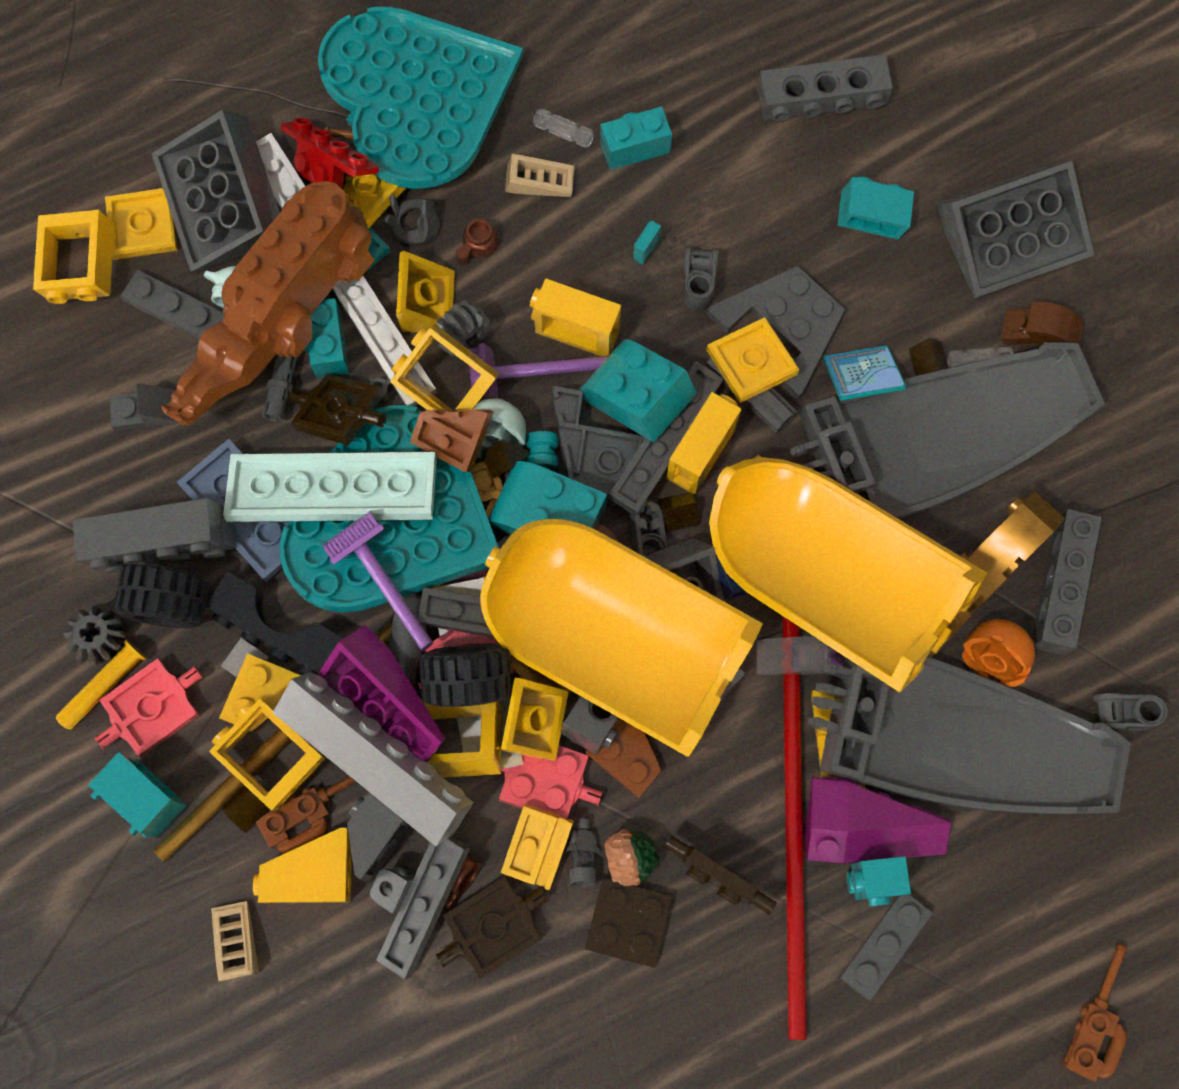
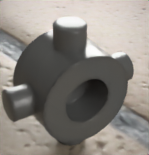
M370 377L367 380L368 384L380 387L384 395L381 400H389L388 386L391 384L390 379L384 380L380 377Z

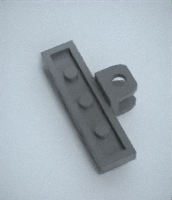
M450 837L438 846L430 842L417 872L406 866H396L393 870H380L370 890V896L378 905L392 914L398 912L376 961L403 979L412 977L469 853L470 847L453 837ZM385 881H388L383 891V884Z

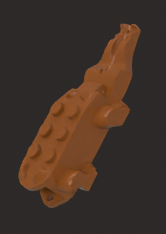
M328 181L314 182L298 191L284 204L281 212L233 269L232 274L225 280L221 293L224 303V319L203 332L199 340L195 361L178 381L177 389L172 393L170 403L166 406L161 405L163 412L181 425L191 426L218 400L249 385L275 355L281 358L283 356L290 358L292 355L297 358L312 340L311 314L338 281L344 282L345 280L349 283L353 279L359 281L375 261L368 252L371 232L368 230L365 216L358 207L350 206L346 193L336 183Z

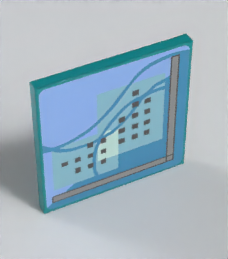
M888 345L823 356V361L840 401L906 390V384Z

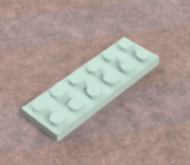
M435 452L231 454L223 516L226 522L358 520L362 516L364 517L365 514L371 511L377 520H433Z

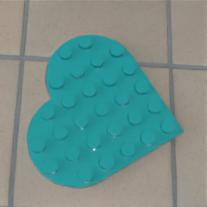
M394 7L367 8V13L352 18L350 15L343 17L329 29L319 48L318 66L321 80L327 93L343 108L354 113L352 132L356 152L367 155L369 160L380 166L379 173L374 175L385 182L399 187L422 189L436 187L452 181L464 173L474 162L523 58V48L407 10Z
M392 405L377 408L374 411L385 413L387 416L384 427L381 428L368 423L364 424L349 446L337 443L335 449L332 448L330 453L427 452L410 443L416 422L422 411H419L418 407L410 405ZM436 457L433 520H377L378 522L381 521L384 529L365 542L402 597L422 591L423 587L431 588L489 568L485 566V562L495 546L498 547L471 471L465 473ZM356 520L290 521L288 526L283 528L279 552L284 573L294 590L303 599L319 608L334 612H356L388 602L354 551L333 565L330 561V556L323 548L325 542L331 540L332 537L338 535L339 532H342V530L349 527Z

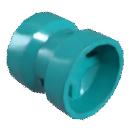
M535 431L526 434V447L530 451L528 457L525 458V462L542 466L553 472L559 469V458L555 455L554 450L559 447V435L548 431Z

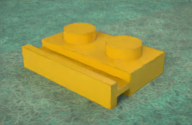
M525 803L501 873L533 885L543 886L546 890L550 891L574 820H567L559 817L557 814Z

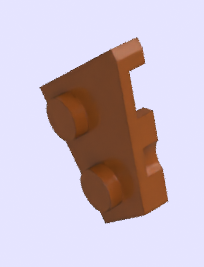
M490 409L422 411L419 414L410 443L427 452H435L436 457L467 473L473 470L494 412Z
M619 718L614 727L619 732L609 749L602 746L597 755L589 750L585 752V755H588L591 760L639 799L660 774L661 768L645 732Z

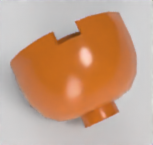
M999 618L989 619L976 626L963 644L965 649L962 653L963 661L973 673L989 679V675L996 680H1000L999 684L1007 687H1017L1024 683L1036 658L1034 641L1028 632L1015 622Z

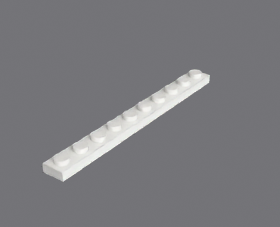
M272 133L257 140L256 143L276 203L282 210L284 204L305 185ZM364 276L359 281L353 279L350 283L346 280L344 282L338 281L332 288L334 294L391 381L396 374L391 369L403 354L408 357L412 352ZM417 362L408 376L433 395L437 394L436 388L420 363ZM393 385L405 405H418L415 400Z

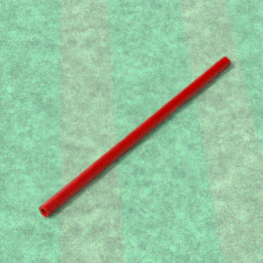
M782 616L788 1039L807 1040L800 627Z

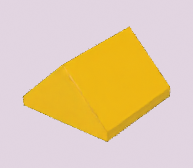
M400 252L396 316L401 332L418 333L422 327L428 330L434 324L438 325L437 321L445 315V311L452 309L454 270L409 252Z
M515 677L501 751L556 761L569 691Z

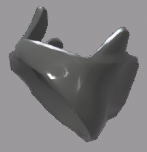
M391 195L390 203L393 213L388 214L384 222L391 226L395 237L399 241L413 246H423L432 242L440 230V218L435 209V201L426 198H413L405 200L398 206L395 196ZM411 209L421 210V216L417 219L418 229L413 231L404 230L401 226L402 216Z

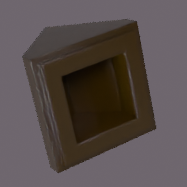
M928 338L908 350L916 376L949 368L941 341Z
M503 439L482 451V457L493 479L513 468L516 461H522L529 455L527 450Z
M692 493L658 499L663 513L665 532L699 525L697 505Z
M246 786L222 807L227 817L245 833L256 824L260 817L270 811Z

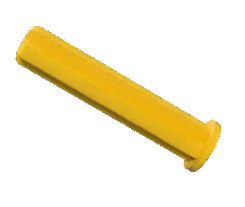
M125 640L124 644L126 646L56 715L58 723L66 729H72L140 660L145 661L147 659L146 656L134 644Z

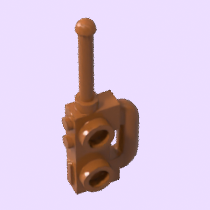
M348 776L326 790L322 788L317 791L316 788L310 789L308 787L302 791V795L298 797L295 795L289 798V802L281 806L277 811H271L260 817L256 824L269 848L273 849L276 847L285 854L323 836L328 824L326 817L330 815L324 803L330 800L329 797L356 781ZM308 820L312 827L290 839L287 832Z
M1118 944L1115 947L1116 951L1098 999L1095 998L1093 1004L1086 1003L1085 1006H1082L1080 1010L1082 1016L1080 1021L1075 1023L1074 1029H1076V1032L1069 1045L1062 1066L1096 1082L1097 1078L1104 1079L1114 1074L1127 1041L1126 1031L1118 1023L1120 1017L1107 1011L1109 1006L1107 1000L1125 953L1127 954V947L1124 944ZM1106 1035L1111 1037L1104 1059L1101 1061L1097 1059V1055Z

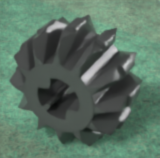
M467 300L462 301L459 305L454 304L452 309L445 311V315L437 321V326L467 349L478 346L481 340L486 338V333L491 327L489 324L490 319L485 315L484 310L480 306H476L474 302H468ZM441 343L438 344L444 352H448L451 356H456Z
M92 605L89 613L84 609H78L80 619L78 621L69 619L68 624L74 628L63 633L66 639L71 640L67 650L71 653H76V659L81 662L89 659L91 664L98 665L101 657L108 662L111 661L112 654L110 651L114 649L120 652L122 650V646L117 643V640L127 637L125 632L119 630L124 624L123 620L119 617L114 618V611L107 608L102 611L97 605ZM91 635H96L94 636L93 641L90 640Z

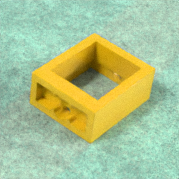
M100 210L39 215L33 290L45 297L48 302L54 304H64L67 300L72 299L96 301L97 297L110 296L114 222ZM90 237L87 277L56 280L58 241Z
M545 278L541 289L536 288L530 301V307L533 308L531 320H534L535 333L599 356H609L620 332L621 305Z
M436 324L428 330L422 327L411 342L415 346L414 350L408 357L403 354L391 369L396 374L390 382L426 410H453L408 376L435 339L481 374L455 409L472 410L500 373Z
M711 392L670 457L667 480L696 495L736 430L741 408L737 407L738 404L732 398L723 394L718 396Z
M259 699L256 703L251 700L237 714L240 720L231 729L225 727L214 737L212 743L215 746L209 752L271 811H277L326 758L303 737L274 715V709L264 700ZM264 715L306 753L270 792L228 754Z
M421 699L433 719L481 716L480 752L434 754L427 763L435 768L437 774L442 778L501 774L503 709L499 701L475 706L440 707L425 703Z

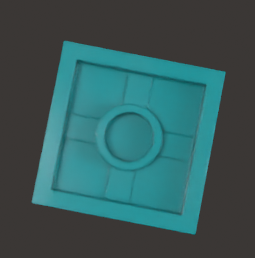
M118 752L88 784L94 790L91 794L94 800L98 801L102 798L132 826L128 830L132 835H136L139 832L144 838L149 836L160 838L189 806L140 760Z

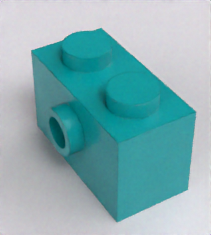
M662 106L640 113L630 112L619 119L600 124V144L610 170L670 153L672 133Z
M852 177L841 190L837 226L898 240L911 225L914 191L903 189L902 186L897 184L885 185L873 182L867 177Z
M335 298L325 299L311 314L312 340L304 348V351L309 352L310 366L317 379L324 378L327 373L336 376L350 374L341 312Z
M905 856L850 864L851 871L846 872L849 894L854 893L855 901L868 899L869 906L891 904V896L911 894Z

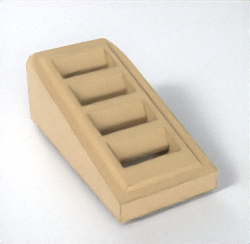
M512 153L507 165L505 192L571 197L574 165ZM518 172H523V178L517 177ZM531 172L536 173V180L530 179ZM544 173L549 174V183L543 182ZM557 174H562V185L556 184Z
M248 901L211 908L218 982L258 974L259 967ZM240 913V921L223 924L222 917ZM242 928V935L225 938L224 931ZM243 942V950L227 953L226 946ZM245 957L244 965L229 968L228 960Z

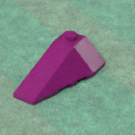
M366 625L337 643L318 675L324 678L327 685L335 692L350 699L354 707L366 717L376 720L381 725V729L391 737L406 744L409 751L417 758L428 762L445 738L391 650Z
M812 775L804 832L807 860L853 863L904 856L910 858L946 854L951 828L950 819L913 804L905 805L890 799V795L878 791V793L860 787L858 782L848 778Z

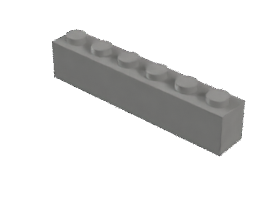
M309 672L293 678L289 682L273 711L274 715L433 845L438 846L454 835L474 803L464 795L461 788L447 782L436 773L435 768L431 764L417 758L409 751L406 744L391 737L381 729V725L376 720L366 717L356 709L350 699L339 695L330 688L326 680L321 676Z

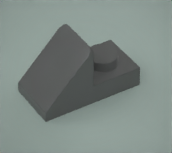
M140 383L136 384V393L110 395L111 427L114 431L179 424L167 416L161 408V405L166 406L170 403L171 395L176 390Z

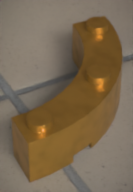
M1033 491L1025 500L1019 495L1005 510L1010 516L971 556L966 551L961 555L962 558L988 574L966 612L960 611L952 623H949L947 628L952 630V633L945 643L1021 564L1017 558L1020 557L1025 561L1065 520L1037 492ZM930 651L928 657L931 658L935 653Z

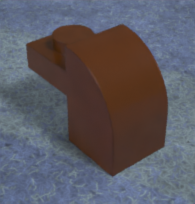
M1035 301L1031 302L1030 308L1006 310L1000 340L1005 345L1037 343L1040 347L1044 342L1078 343L1080 346L1084 322L1075 312L1064 306Z

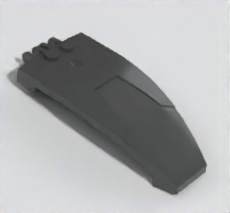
M1044 342L1035 350L904 379L906 390L841 401L834 396L806 404L799 415L809 442L792 448L790 452L792 457H801L814 453L816 460L807 462L803 466L817 472L821 471V474L837 481L894 517L902 519L959 498L1008 473L1076 428L1103 407L1105 402L1078 343Z
M844 657L842 666L829 662L821 663L820 671L839 677L837 686L823 682L816 683L815 687L817 692L835 698L830 700L814 696L812 705L817 708L832 711L830 721L819 717H809L807 722L808 726L827 732L820 771L841 778H848L897 795L968 809L1032 814L1119 813L1131 743L1103 722L1091 723L1012 688L929 657L926 658L921 673L901 692L890 687L846 657Z

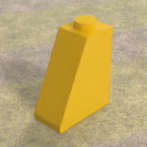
M338 828L259 865V874H255L253 878V894L258 896V903L351 902L352 853L348 828Z

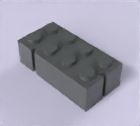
M208 498L73 520L76 562L88 564L90 569L93 570L105 569L106 573H120L122 567L129 565L159 566V561L171 559V563H184L192 561L193 555L204 554L205 558L222 557L225 555V550L236 549L234 522H226L223 516L224 505Z

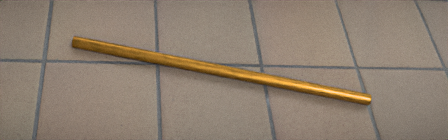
M459 578L431 588L454 584ZM423 590L415 598L421 599ZM393 619L376 635L387 647ZM279 728L241 766L254 777L291 739ZM231 774L153 849L156 856L163 862H166L245 785Z

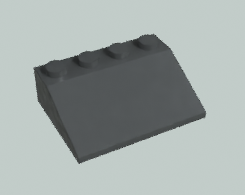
M221 110L151 153L190 272L192 273L245 256L280 213L247 116Z
M1072 160L1053 161L937 202L945 235L974 298L1095 255Z

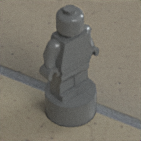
M580 816L576 820L577 830L571 832L570 845L566 847L567 851L571 850L573 852V865L568 869V885L591 887L597 885V869L594 868V854H599L600 849L597 847L598 840L596 834L588 831L590 829V819L587 816Z

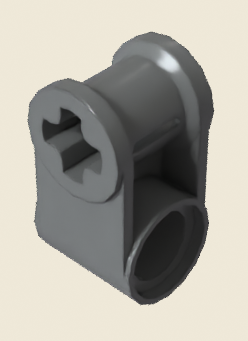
M685 246L683 300L686 307L692 311H704L711 305L717 273L718 248H713L712 251L692 250L691 246ZM700 288L703 289L706 293L695 294L694 292H692V290Z
M1105 693L1093 696V700L1098 706L1099 723L1103 722L1116 732L1149 730L1163 723L1167 717L1168 710L1166 704L1155 695ZM1141 705H1146L1151 709L1153 714L1151 721H1147L1141 716Z

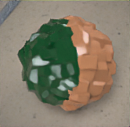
M622 829L610 836L604 843L608 868L612 875L611 878L613 882H619L620 885L637 886L641 882H645L651 873L655 871L660 860L654 841L643 832Z

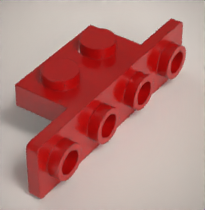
M294 118L293 122L281 123V131L297 140V149L294 157L295 171L311 183L328 181L336 183L343 189L344 171L353 177L379 173L380 166L369 160L367 155L356 152L349 147L348 143L337 140L331 136L329 131L320 129L312 124L311 120L307 118Z

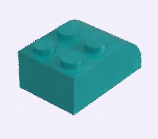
M624 339L579 389V391H583L582 398L585 402L653 443L697 394L685 369L629 339Z
M516 461L488 520L492 529L511 536L519 527L542 519L573 521L596 530L607 507V494L542 466L525 461Z

